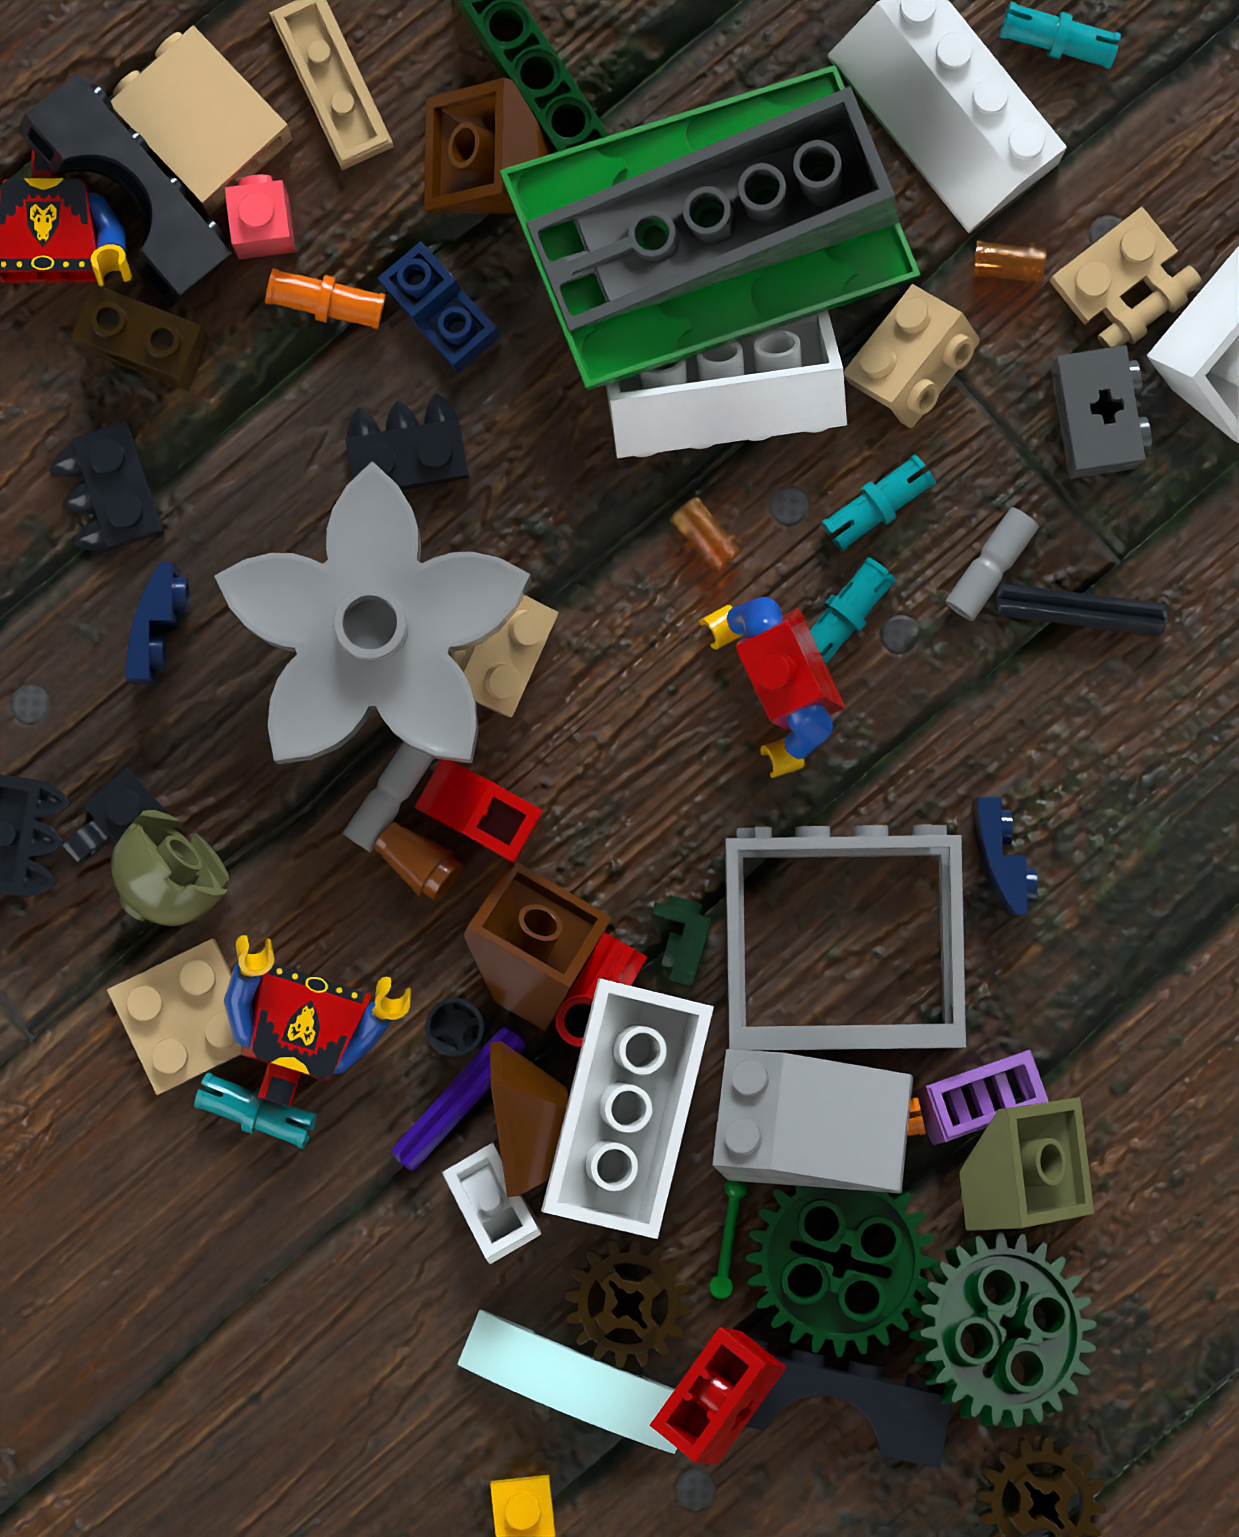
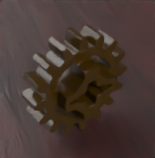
M633 1237L629 1251H621L616 1240L611 1239L608 1244L609 1255L602 1258L599 1253L591 1249L587 1252V1256L592 1267L588 1271L579 1267L573 1268L571 1274L581 1283L580 1289L565 1290L564 1298L578 1303V1309L568 1313L565 1318L567 1323H582L584 1328L579 1332L575 1340L579 1345L587 1343L591 1339L597 1343L594 1359L599 1361L609 1350L615 1352L616 1366L623 1368L627 1354H635L638 1362L643 1367L648 1365L647 1350L654 1347L663 1356L669 1354L667 1343L664 1340L668 1334L673 1337L683 1338L685 1331L675 1320L677 1316L691 1315L692 1307L678 1302V1296L685 1294L691 1289L689 1282L679 1281L674 1283L672 1279L681 1267L677 1260L669 1262L665 1266L659 1262L662 1254L661 1246L656 1245L647 1255L641 1253L639 1238ZM634 1263L642 1265L651 1271L645 1273L640 1278L623 1276L614 1265ZM597 1279L599 1285L605 1291L604 1306L591 1316L588 1307V1296L594 1281ZM610 1281H614L619 1289L623 1288L628 1294H632L637 1290L642 1293L643 1296L639 1299L638 1306L641 1311V1318L645 1324L637 1316L633 1317L627 1310L619 1315L614 1311L618 1304V1298L615 1293V1287ZM663 1289H666L668 1307L665 1318L661 1325H659L651 1314L652 1301ZM616 1327L632 1329L642 1339L629 1342L619 1341L607 1336L606 1333L608 1334Z
M1048 1435L1041 1436L1037 1449H1032L1028 1441L1024 1437H1020L1017 1443L1019 1453L1011 1456L1008 1451L1000 1447L996 1452L1003 1463L998 1470L993 1467H983V1474L992 1483L990 1488L976 1489L975 1496L978 1500L989 1503L990 1507L977 1514L982 1525L996 1524L997 1526L992 1530L989 1537H1023L1021 1536L1022 1533L1026 1535L1032 1529L1051 1530L1055 1537H1081L1084 1533L1090 1536H1099L1101 1531L1090 1519L1092 1515L1106 1513L1107 1507L1102 1502L1093 1499L1092 1494L1104 1489V1483L1100 1478L1086 1479L1085 1475L1090 1472L1094 1464L1087 1456L1073 1463L1075 1447L1071 1443L1066 1441L1056 1452L1053 1451L1052 1439ZM1047 1462L1058 1465L1061 1468L1059 1470L1055 1468L1049 1474L1031 1473L1026 1465ZM1010 1479L1015 1485L1013 1504L1003 1514L1002 1497L1005 1486ZM1026 1481L1035 1490L1039 1489L1045 1495L1051 1493L1048 1501L1052 1505L1050 1509L1057 1516L1055 1521L1046 1512L1043 1514L1038 1508L1031 1509L1034 1503L1029 1497L1031 1493L1024 1485ZM1078 1488L1079 1507L1075 1519L1071 1522L1067 1517L1069 1498L1077 1493L1076 1489Z

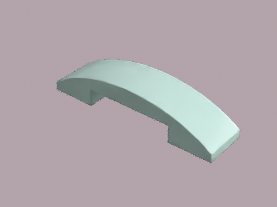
M482 1309L479 1310L457 1365L580 1420L675 1454L677 1448L650 1426L653 1419L675 1390L674 1388L645 1376L641 1378L600 1360L598 1361L593 1357L534 1334V1331Z

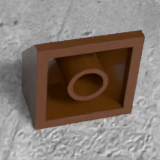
M500 78L426 98L424 211L430 213L516 214L499 170L553 154L554 148L513 80Z
M510 862L472 919L463 936L494 1001L546 1031L612 917L517 862L515 865Z
M502 1041L491 1042V1091L508 1198L520 1196L549 1180L569 1097L565 1085Z

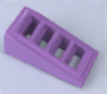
M1027 1050L914 1090V1097L919 1099L921 1116L930 1142L933 1145L944 1143L984 1129L989 1125L997 1111L993 1108L983 1078L990 1076L1002 1109L1048 1102L1031 1051ZM1012 1068L1024 1101L1018 1104L1015 1102L1005 1074L1006 1070ZM968 1085L979 1117L971 1118L960 1086ZM943 1092H945L954 1121L956 1123L955 1126L952 1125L946 1105L944 1103L941 1094Z

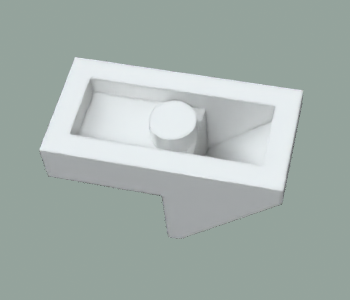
M493 1143L442 1172L489 1264L541 1235L539 1221L523 1196L507 1198L502 1158Z

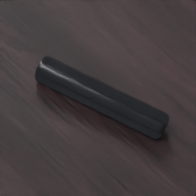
M1005 583L998 587L995 596V613L1004 617L1149 635L1163 633L1167 622V607L1165 604L1158 602Z

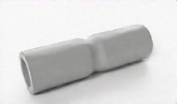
M1011 507L983 546L981 555L971 563L945 600V603L962 617L974 621L1002 581L1003 573L1012 567L1038 530L1039 525L1022 511Z
M403 742L380 776L377 787L369 792L342 834L371 853L381 833L391 824L399 812L400 804L409 797L435 757L415 750Z

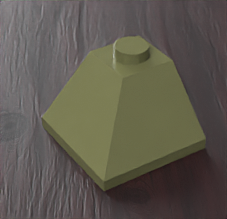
M1080 1097L997 1110L959 1171L962 1190L961 1202L964 1208L966 1231L1025 1228L1094 1214Z

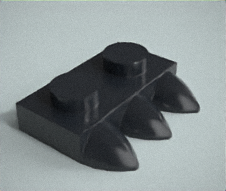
M435 394L426 408L423 425H419L414 413L398 400L394 403L388 414L385 431L383 432L380 431L374 418L361 407H358L352 415L347 429V438H345L352 480L372 461L399 486L400 490L470 478L459 418L452 405L441 395Z
M127 421L73 438V443L65 447L55 457L50 466L51 472L64 477H84L85 479L67 494L62 507L76 514H96L97 516L89 521L77 534L74 540L76 546L88 551L105 552L165 533L131 427Z
M0 774V893L30 897L41 894L57 884L53 875L36 862L37 856L49 854L64 844L59 834L43 823V817L57 814L71 803L59 788L49 782Z

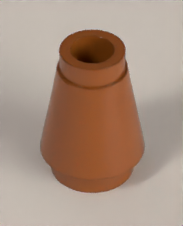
M392 822L386 827L374 846V850L382 855V858L397 872L419 898L428 896L434 902H438L454 886L463 870V864L455 859V851L402 827L396 822Z

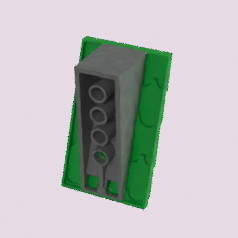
M836 65L499 170L587 390L599 386H607L671 362L676 363L757 333L776 329L838 306L842 307L921 279V274L899 222L894 192L851 86L844 87Z

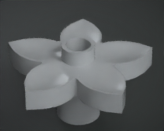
M372 461L345 487L332 509L327 526L326 551L328 560L325 563L321 564L311 558L294 553H269L244 559L214 576L229 608L253 634L269 645L297 653L278 677L270 698L268 731L273 758L276 763L284 764L313 760L340 748L357 734L367 721L372 710H378L394 734L413 749L437 759L466 763L473 762L478 735L476 701L468 679L450 655L454 651L465 650L479 645L502 629L517 611L531 582V575L501 558L476 552H453L421 563V539L414 512L399 486Z

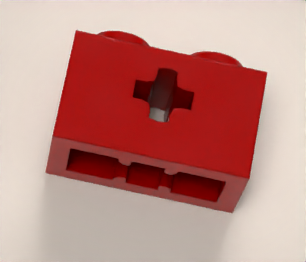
M719 1327L653 1419L650 1426L693 1462L718 1465L787 1367L742 1331Z

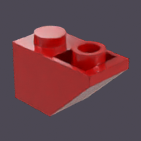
M441 759L414 807L515 865L544 816L543 810L492 781L450 760Z

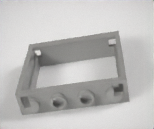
M923 824L912 825V836H889L887 825L853 826L854 837H830V826L795 827V837L772 838L771 827L737 828V838H726L724 848L728 1049L754 1051L966 1047L961 835H947V825ZM939 856L942 1024L746 1027L743 858Z

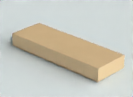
M296 0L269 12L341 170H345L393 148V142L327 0Z

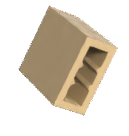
M193 25L183 35L180 32H176L169 36L158 47L155 53L157 59L140 73L136 70L125 76L113 91L115 97L111 100L116 118L127 130L132 128L145 139L150 147L152 156L168 173L174 175L184 185L188 194L210 216L226 201L224 187L238 186L240 178L255 175L293 138L288 124Z

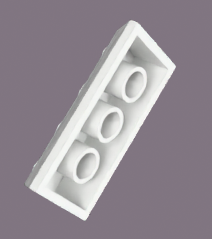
M880 0L828 53L827 58L833 65H836L839 73L968 233H971L1056 167L1067 148L949 0Z
M1239 246L1146 355L1175 393L1237 443H1239Z
M828 310L776 329L757 333L676 363L671 362L606 386L617 458L629 456L647 457L657 452L685 448L704 449L714 444L741 440L760 441L776 435L804 431L815 433L828 428L847 425L843 366Z
M598 978L542 1212L658 1239L713 1006Z

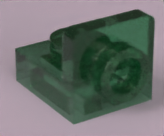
M671 895L668 896L666 905L654 903L651 915L684 924L682 935L670 932L661 966L672 969L669 981L692 987L711 918L700 915L702 904Z

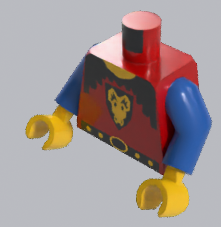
M32 150L31 178L6 179L1 187L0 282H98L99 286H104V282H107V274L112 271H121L123 281H130L132 275L126 259V231L104 196L93 193L84 179L66 178V173L55 176L35 151Z
M760 597L735 607L726 605L700 619V625L706 624L714 635L715 641L710 644L713 649L717 650L743 636L736 644V649L761 704L773 724L790 731L785 738L761 746V755H769L773 763V772L770 773L771 778L803 768L804 758L831 735L833 722L830 715L846 707L800 609L796 608L782 615L780 607L773 599Z
M247 935L238 937L236 941L238 963L234 966L224 997V1005L233 1039L242 1046V1056L268 1063L257 1096L259 1098L291 1107L301 1074L316 1079L329 1080L333 1074L344 1073L374 1047L392 1020L404 1017L409 1011L411 1003L410 988H407L404 995L399 999L392 1000L385 996L391 988L390 977H383L378 981L375 1002L369 1003L371 994L275 964L272 943L268 938L265 940L264 949L258 954H248L249 943Z

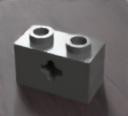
M1126 345L1057 356L1050 369L1069 479L1137 469L1146 459L1145 452L1152 449V437L1147 417H1138L1135 395L1142 394V378L1137 360L1129 361ZM1099 399H1102L1105 409H1114L1116 412L1105 425L1102 415H1092L1091 413Z

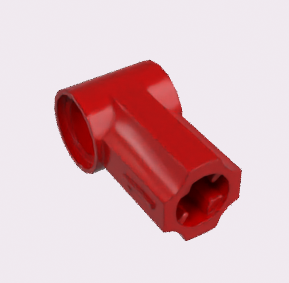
M603 932L567 997L558 1008L555 1020L556 1029L560 1037L570 1045L581 1047L583 1038L574 1037L565 1026L567 1012L577 1004L592 1006L598 978L632 986L648 957Z

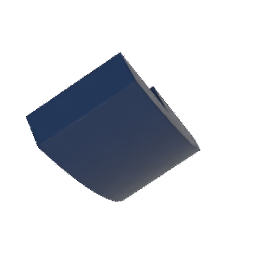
M421 241L377 278L403 312L457 373L501 337L497 327L463 292L457 280Z
M161 562L146 586L134 617L126 660V680L134 685L157 684V670H165L167 663L165 635H157V627H180V612L189 611L188 577H180V569L173 562Z
M977 797L972 800L973 821L979 852L988 879L1009 916L1028 914L1027 903H1036L1037 873L1036 868H1027L1026 855H1003V845L1012 844L1013 826L1011 810H1002L1001 797Z

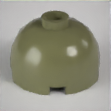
M157 810L143 811L127 828L114 847L111 859L113 881L120 895V904L135 919L140 921L147 919L151 922L167 926L184 925L198 920L217 904L228 891V889L222 888L228 883L229 876L219 856L203 838L195 833L191 837L190 843L182 834L174 830L181 821Z

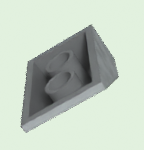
M726 1049L712 1165L730 1181L901 1193L913 1076L911 1074L788 1053Z

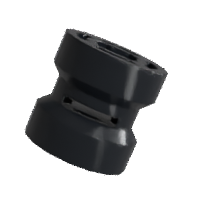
M462 998L445 999L437 1003L428 1013L425 1023L426 1036L431 1046L439 1053L451 1057L463 1056L476 1050L483 1041L486 1032L485 1017L480 1008L471 1001Z

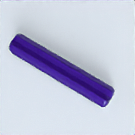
M502 1027L393 1147L392 1154L407 1169H417L491 1087L490 1043L502 1041L519 1054L525 1050V1041L510 1027Z

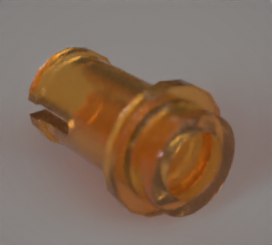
M977 240L973 277L1024 281V287H1030L1031 282L1042 283L1046 248L1035 247V241H1029L1027 247L986 243Z
M699 497L685 504L670 519V522L676 525L702 557L700 565L703 568L709 566L714 573H717L729 565L742 552L736 545L739 538L735 534L729 536L702 504V500Z

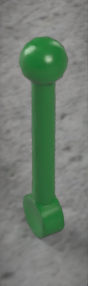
M728 1180L725 1184V1192L729 1200L718 1272L710 1281V1292L718 1299L727 1298L733 1290V1284L729 1278L740 1199L748 1191V1185L743 1181Z

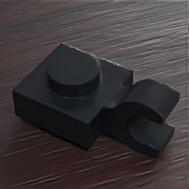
M126 767L83 805L94 817V820L74 833L63 846L78 863L83 865L111 839L118 843L127 828L143 811L157 810L163 813H167V811Z

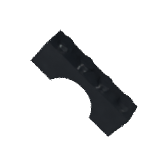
M77 73L26 112L17 132L55 176L80 171L96 173L113 180L130 195L138 208L142 221V242L132 266L165 305L171 309L221 269L232 254L226 247L228 244L227 239L214 221L209 218L202 219L188 202L190 197L184 185L171 173L164 174L150 158L152 153L145 139L132 128L127 130L112 113L113 105L105 92L94 83L88 85L82 76Z
M751 1338L767 1351L768 1342ZM792 1348L790 1357L770 1353L787 1368L745 1427L765 1431L775 1415L791 1402L812 1395L834 1396L851 1403L867 1417L872 1426L876 1446L881 1456L940 1468L953 1404L943 1405L940 1402L944 1390L940 1389L941 1383L927 1386L925 1383L927 1375L907 1372L905 1382L882 1377L884 1367L856 1360H849L848 1369L824 1365L826 1360L825 1354L813 1353L810 1350Z

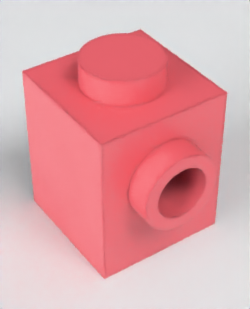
M250 175L240 178L238 186L224 187L231 243L239 260L296 252L290 200L282 180L273 181L270 175Z

